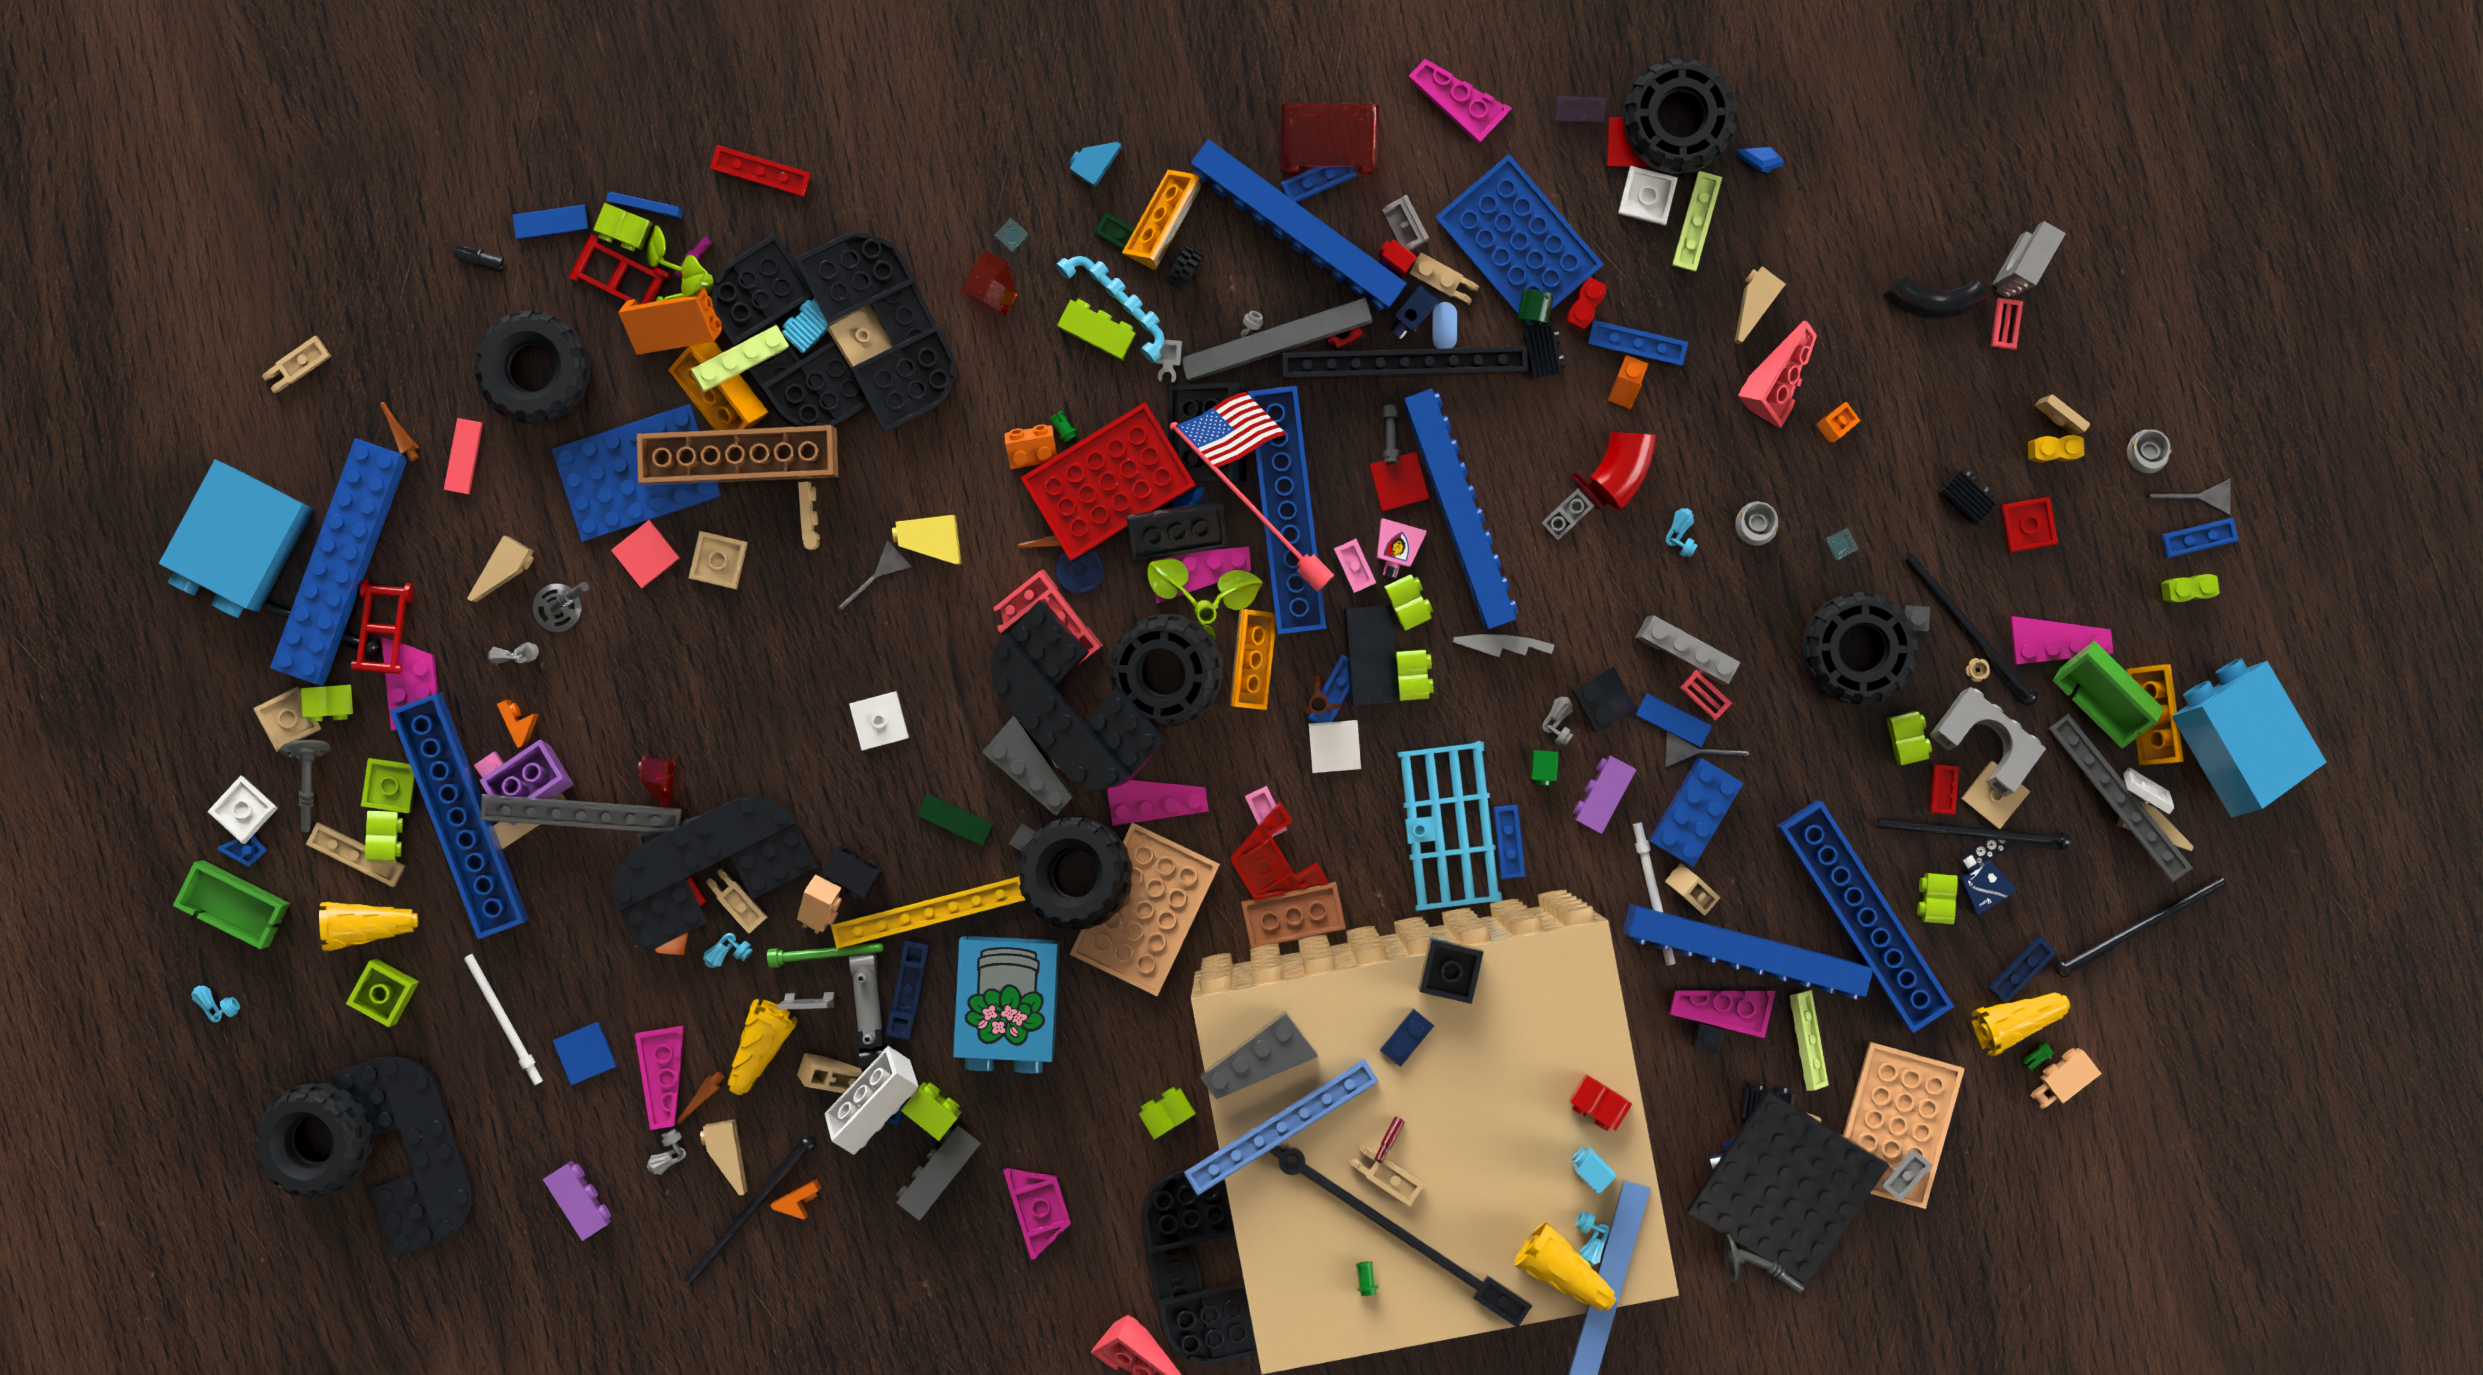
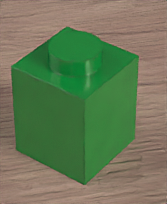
M1532 750L1530 779L1536 780V785H1550L1551 781H1557L1558 752Z

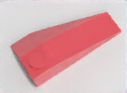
M1803 321L1749 376L1738 395L1748 410L1779 428H1782L1793 409L1795 400L1792 399L1795 387L1801 385L1802 378H1800L1802 366L1809 361L1817 337L1807 321Z
M1129 1315L1114 1322L1091 1351L1093 1355L1115 1370L1121 1367L1131 1372V1375H1181L1148 1330Z

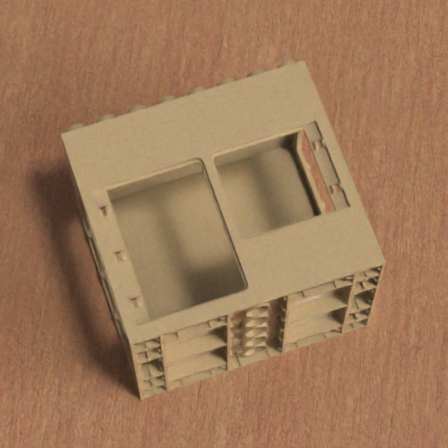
M1557 890L1538 894L1539 907L1527 909V905H1523V902H1519L1518 899H1509L1491 903L1492 916L1478 918V915L1474 914L1471 908H1462L1443 912L1444 925L1428 927L1423 917H1414L1395 921L1396 934L1379 937L1375 926H1366L1347 930L1348 943L1330 946L1327 935H1319L1298 940L1300 952L1281 955L1279 944H1271L1250 949L1251 961L1233 964L1231 953L1202 958L1201 970L1195 971L1191 1002L1204 1071L1284 1011L1289 1014L1318 1053V1057L1217 1100L1208 1089L1219 1150L1365 1059L1379 1082L1278 1146L1283 1149L1288 1147L1300 1149L1305 1156V1164L1481 1281L1489 1275L1530 1302L1532 1307L1519 1326L1585 1314L1588 1305L1568 1294L1564 1295L1549 1284L1538 1281L1514 1266L1515 1258L1526 1240L1530 1241L1534 1237L1531 1235L1533 1231L1543 1222H1547L1580 1255V1250L1587 1244L1595 1231L1591 1228L1587 1234H1584L1575 1226L1576 1219L1581 1212L1594 1214L1595 1220L1593 1224L1597 1226L1605 1224L1610 1229L1623 1181L1626 1180L1650 1187L1617 1307L1679 1296L1609 922L1606 918L1593 911L1592 906H1587V902L1582 903L1581 899H1577L1576 896H1572L1566 890ZM1429 938L1479 948L1484 951L1472 1004L1419 992L1418 986ZM1414 1008L1429 1020L1434 1027L1400 1067L1380 1051V1048ZM1585 1074H1588L1632 1102L1631 1108L1616 1131L1610 1128L1607 1132L1594 1124L1596 1118L1587 1113L1583 1117L1571 1109L1573 1104L1570 1103L1569 1099ZM1395 1116L1403 1119L1405 1123L1393 1147L1389 1149L1386 1158L1425 1184L1410 1207L1367 1179L1365 1174L1349 1164L1350 1160L1354 1158L1361 1161L1369 1169L1375 1161L1363 1155L1358 1148L1363 1144L1377 1154L1381 1147V1142ZM1589 1146L1617 1175L1601 1193H1596L1572 1167L1573 1160L1571 1158L1580 1148L1585 1150ZM1266 1152L1225 1178L1262 1374L1515 1327L1473 1299V1295L1477 1290L1303 1174L1288 1175L1284 1173L1279 1166V1159L1271 1153ZM1295 1156L1287 1158V1163L1290 1165H1294L1297 1162ZM1599 1232L1596 1238L1601 1240L1604 1233ZM1373 1262L1375 1285H1378V1289H1376L1377 1294L1361 1296L1360 1291H1357L1359 1280L1356 1263ZM1600 1262L1595 1266H1591L1595 1272H1598Z

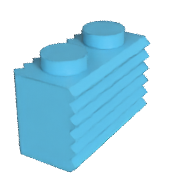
M808 299L800 307L801 313L795 319L793 317L789 318L783 325L785 330L782 331V334L804 355L828 332L827 328L830 326L823 317L815 299L812 301Z
M1589 1146L1585 1150L1580 1148L1571 1158L1573 1160L1572 1167L1575 1172L1596 1193H1601L1617 1176Z

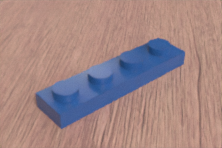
M1593 320L1587 345L1682 367L1688 342Z

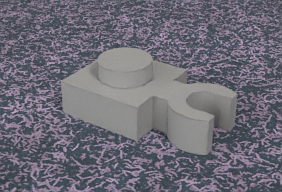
M1164 340V345L1159 351L1161 357L1156 361V364L1163 365V368L1158 372L1159 382H1162L1163 374L1168 372L1172 375L1171 382L1175 383L1176 372L1173 370V366H1180L1182 341Z

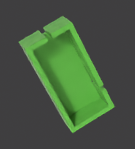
M2095 641L2091 642L2061 666L2053 679L2068 696L2073 692L2077 683L2080 684L2072 700L2122 749L2135 740L2140 733H2144L2156 724L2164 710Z
M204 860L194 862L173 904L174 907L192 916L198 914V919L259 949L270 946L279 928L275 924L282 922L290 905L289 902Z

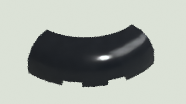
M1907 275L1883 294L1901 310L1930 319L1959 316L1973 310L1987 300L1985 290L1976 279L1956 290L1935 291L1920 286Z

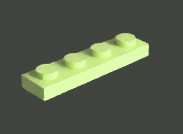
M1698 171L1672 266L1696 272L1722 177Z
M777 325L692 368L691 373L702 392H705L788 349L789 345Z
M1803 990L1790 995V1006L1793 1012L1799 1055L1802 1061L1803 1078L1807 1091H1812L1829 1084L1812 990Z

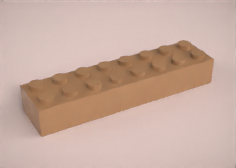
M829 425L637 434L638 483L643 485L838 477L837 428Z

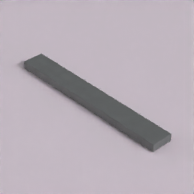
M1363 298L1182 357L1181 360L1188 382H1192L1371 324L1373 320L1367 299Z
M2067 714L2049 728L2051 733L2171 882H2176L2192 870L2193 867L2135 795L2127 789L2126 784L2071 716Z
M482 794L480 820L667 833L680 826L681 809Z

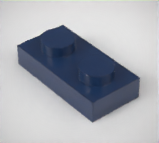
M1413 1008L1383 1044L1380 1051L1401 1067L1434 1025Z

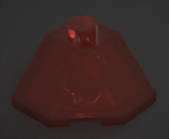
M986 250L971 269L961 288L963 294L1005 316L1017 296L1007 261Z
M643 756L642 761L638 763L637 770L638 775L641 776V782L662 807H672L676 758Z

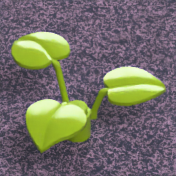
M655 225L647 244L649 264L652 267H657L658 263L682 272V293L665 298L658 296L655 302L692 296L701 288H705L707 294H710L713 289V277L708 274L693 255H688L685 258L682 267L664 260L663 255L666 250L665 238L660 227Z
M1170 558L1153 561L1149 564L1147 571L1149 583L1158 596L1172 599L1180 590L1195 606L1194 611L1199 620L1198 623L1203 625L1207 633L1212 635L1215 640L1216 636L1213 628L1205 624H1210L1216 619L1217 613L1215 609L1218 608L1221 598H1223L1224 604L1230 609H1244L1253 602L1263 584L1252 573L1242 570L1229 571L1218 580L1217 586L1221 594L1217 596L1212 604L1207 600L1197 602L1182 587L1187 583L1189 574L1186 566L1181 561Z

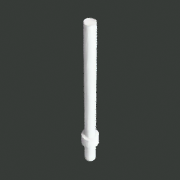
M1642 822L1632 824L1637 842L1635 843L1636 852L1640 854L1652 909L1663 912L1649 854L1651 850L1649 840L1646 841ZM1672 947L1669 948V951L1662 949L1666 966L1676 964Z
M473 954L468 955L464 960L517 1053L521 1068L527 1071L534 1086L543 1080L534 1065L536 1063L531 1054L528 1055Z

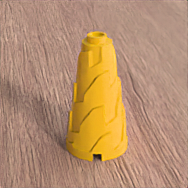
M322 902L320 904L321 908L326 909L319 910L321 941L326 940V943H328L322 945L323 951H332L346 946L364 944L377 939L410 933L414 931V928L418 927V913H413L412 909Z
M2055 992L2033 999L1998 1004L1988 1008L1982 1007L1972 1012V1016H1977L1978 1018L1972 1021L1974 1032L1983 1049L1988 1047L1991 1049L1987 1054L1995 1056L2003 1053L2007 1048L2043 1027L2063 1018L2068 1013V1009H2070V1003L2065 995L2061 996V994Z
M756 999L750 1006L745 1022L746 1025L741 1035L740 1046L727 1082L730 1086L729 1090L737 1095L749 1092L756 1079L761 1076L768 1063L777 1054L781 1045L794 1030L798 1022L795 1016L792 1020L788 1018L791 1012L787 1009L778 1010V1004L763 1000L762 1004L758 1005L759 999Z
M1547 1222L1540 1224L1531 1234L1534 1237L1530 1241L1526 1240L1515 1258L1514 1266L1538 1281L1549 1284L1564 1295L1568 1294L1598 1311L1603 1309L1608 1311L1616 1301V1298L1613 1296L1614 1290L1591 1268L1590 1263L1579 1255L1572 1245L1555 1231Z

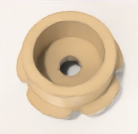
M1974 658L1969 661V666L1966 667V674L1971 677L1972 681L1980 682L1989 676V664L1984 659Z

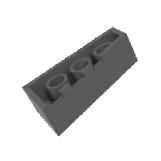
M1015 716L1008 721L982 752L1055 816L1073 798V795L1050 765L1047 758Z
M1284 1011L1204 1071L1200 1078L1217 1100L1318 1057V1053L1289 1014Z
M959 1125L955 1129L952 1127L948 1129L942 1137L944 1143L939 1149L934 1146L926 1157L929 1160L924 1168L919 1165L911 1175V1178L914 1179L908 1187L903 1185L896 1194L898 1200L894 1205L916 1223L921 1220L981 1144Z

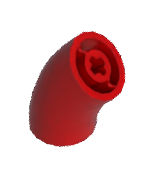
M1610 432L1604 458L1595 472L1589 477V482L1615 510L1621 511L1640 488L1653 458L1657 435Z

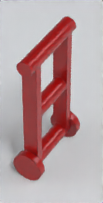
M593 235L589 236L569 276L570 279L576 282L581 278L625 301L634 300L616 291L628 266L631 265L654 277L642 303L637 301L638 305L653 302L665 278L670 280L672 277L671 274L657 267L650 270L598 244L599 238ZM595 248L620 260L608 286L582 274Z
M362 579L360 597L365 600L357 661L352 660L351 670L401 675L402 665H398L403 621L406 602L411 603L413 598V584L406 583L404 588L371 585L369 579ZM373 594L399 597L396 625L369 623ZM368 633L394 635L391 664L364 661Z

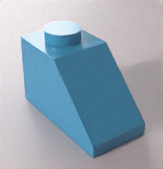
M1113 142L1086 147L1080 153L1076 151L1069 161L1071 173L1095 188L1121 151V144Z

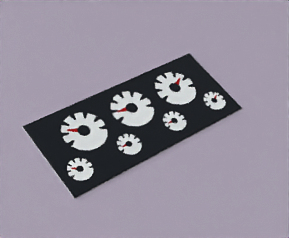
M1987 839L1968 851L1974 855L1980 864L1984 860H1991L2015 845H2007L2005 840Z

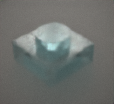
M1010 217L994 236L1013 253L1029 234Z
M1848 527L1825 538L1835 560L1858 550Z

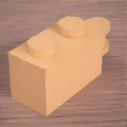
M817 875L813 877L804 891L797 920L803 922L804 928L810 927L815 930L814 933L819 934L820 931L823 932L828 924L833 925L838 915L836 911L842 901L839 898L841 887Z
M2072 1048L2063 1054V1060L2057 1064L2053 1063L2043 1070L2044 1074L2039 1077L2043 1084L2030 1095L2040 1103V1109L2046 1108L2055 1100L2061 1103L2066 1102L2101 1075V1072L2083 1050ZM2047 1089L2052 1093L2048 1097L2044 1094Z

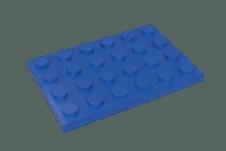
M1510 154L1435 217L1437 222L1517 315L1522 290H1536L1552 294V310L1604 265ZM1524 322L1529 329L1534 325Z
M691 404L552 449L582 542L722 497L717 482L643 485L638 483L637 434L700 431Z

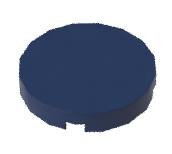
M1092 549L1073 561H1070L1067 554L1063 552L1056 565V575L1064 589L1075 594H1085L1093 591L1100 585L1104 577V565L1101 557Z

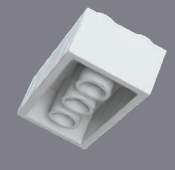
M888 1046L824 1113L832 1142L855 1155L860 1148L867 1144L875 1132L881 1130L884 1123L893 1114L898 1112L900 1106L915 1094L919 1086L910 1059Z

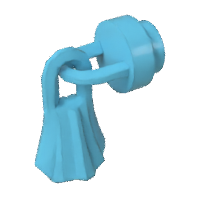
M1687 508L1675 512L1672 527L1666 536V542L1670 546L1678 545L1682 547L1680 555L1691 558L1697 544L1691 538H1688L1685 544L1680 542L1685 531L1694 523V515ZM1674 532L1678 533L1676 539L1671 538Z
M727 933L716 945L704 952L703 959L705 965L709 968H715L716 966H721L723 959L732 946L736 948L733 956L737 960L741 959L742 961L747 959L753 950L747 941L739 945L736 942L735 935ZM726 939H727L728 942H729V944L727 945V947H725V946L723 945V943H724V941H725Z
M206 986L195 987L191 994L192 1000L204 1010L212 1022L220 1021L223 1013L228 1017H232L240 1009L239 1002L234 997H226L220 1001L221 1010H219L213 1000L210 988ZM212 1008L216 1012L213 1016L209 1011Z
M1581 1212L1576 1219L1575 1226L1584 1234H1587L1591 1228L1595 1231L1587 1244L1580 1250V1255L1591 1266H1595L1601 1261L1602 1249L1609 1236L1610 1229L1605 1224H1599L1598 1226L1593 1224L1595 1220L1594 1214ZM1599 1232L1604 1233L1601 1240L1596 1238Z

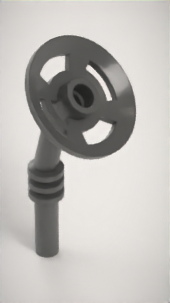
M582 582L573 589L564 584H551L542 588L537 593L533 602V614L538 624L552 632H563L572 628L581 616L582 605L579 596L588 591L589 585L586 582ZM558 590L557 593L550 594L545 599L542 598L547 592ZM557 597L556 600L547 602L549 599ZM574 602V609H569L568 605ZM539 606L544 607V612L549 617L546 622L540 616ZM562 613H564V615L561 618L555 619V615H561ZM568 616L571 618L567 623L555 626V622L564 621Z
M299 740L284 744L280 748L282 755L299 759V763H301L299 806L301 807L302 832H309L311 830V807L314 806L312 762H314V758L320 757L331 750V745L325 741Z
M1730 1234L1723 1235L1724 1262L1728 1277L1732 1283L1737 1281L1740 1264H1744L1746 1261L1765 1269L1766 1273L1776 1280L1780 1279L1797 1293L1803 1291L1804 1285L1786 1273L1785 1268H1781V1265H1778L1777 1262H1771L1748 1251H1743V1249H1737Z

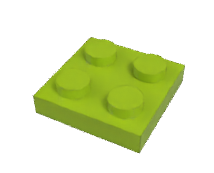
M368 758L361 806L412 813L416 778L410 764Z

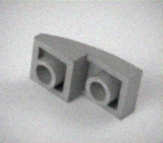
M1577 488L1542 521V524L1559 540L1595 505Z

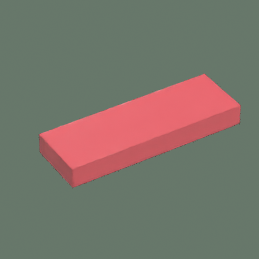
M457 418L444 490L470 495L483 423Z

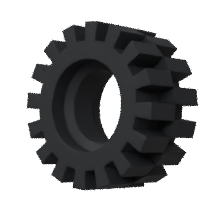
M1188 244L1174 263L1166 281L1183 291L1200 267L1205 253Z

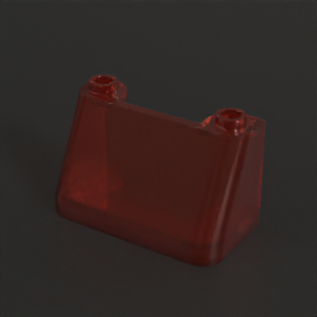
M1285 103L1281 105L1280 169H1285V173H1300V169L1305 167H1354V169L1358 170L1359 174H1372L1373 170H1378L1379 105L1369 103Z

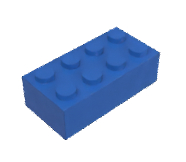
M1697 758L1649 838V841L1694 867L1744 783L1706 760Z

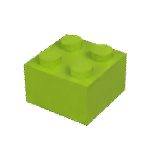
M379 959L370 960L346 1004L385 1026L391 1027L397 1024L419 981Z
M923 1082L901 1111L940 1141L960 1115L961 1111L958 1109L960 1106L949 1097L947 1100L939 1094L941 1091L934 1084L929 1082L927 1085Z

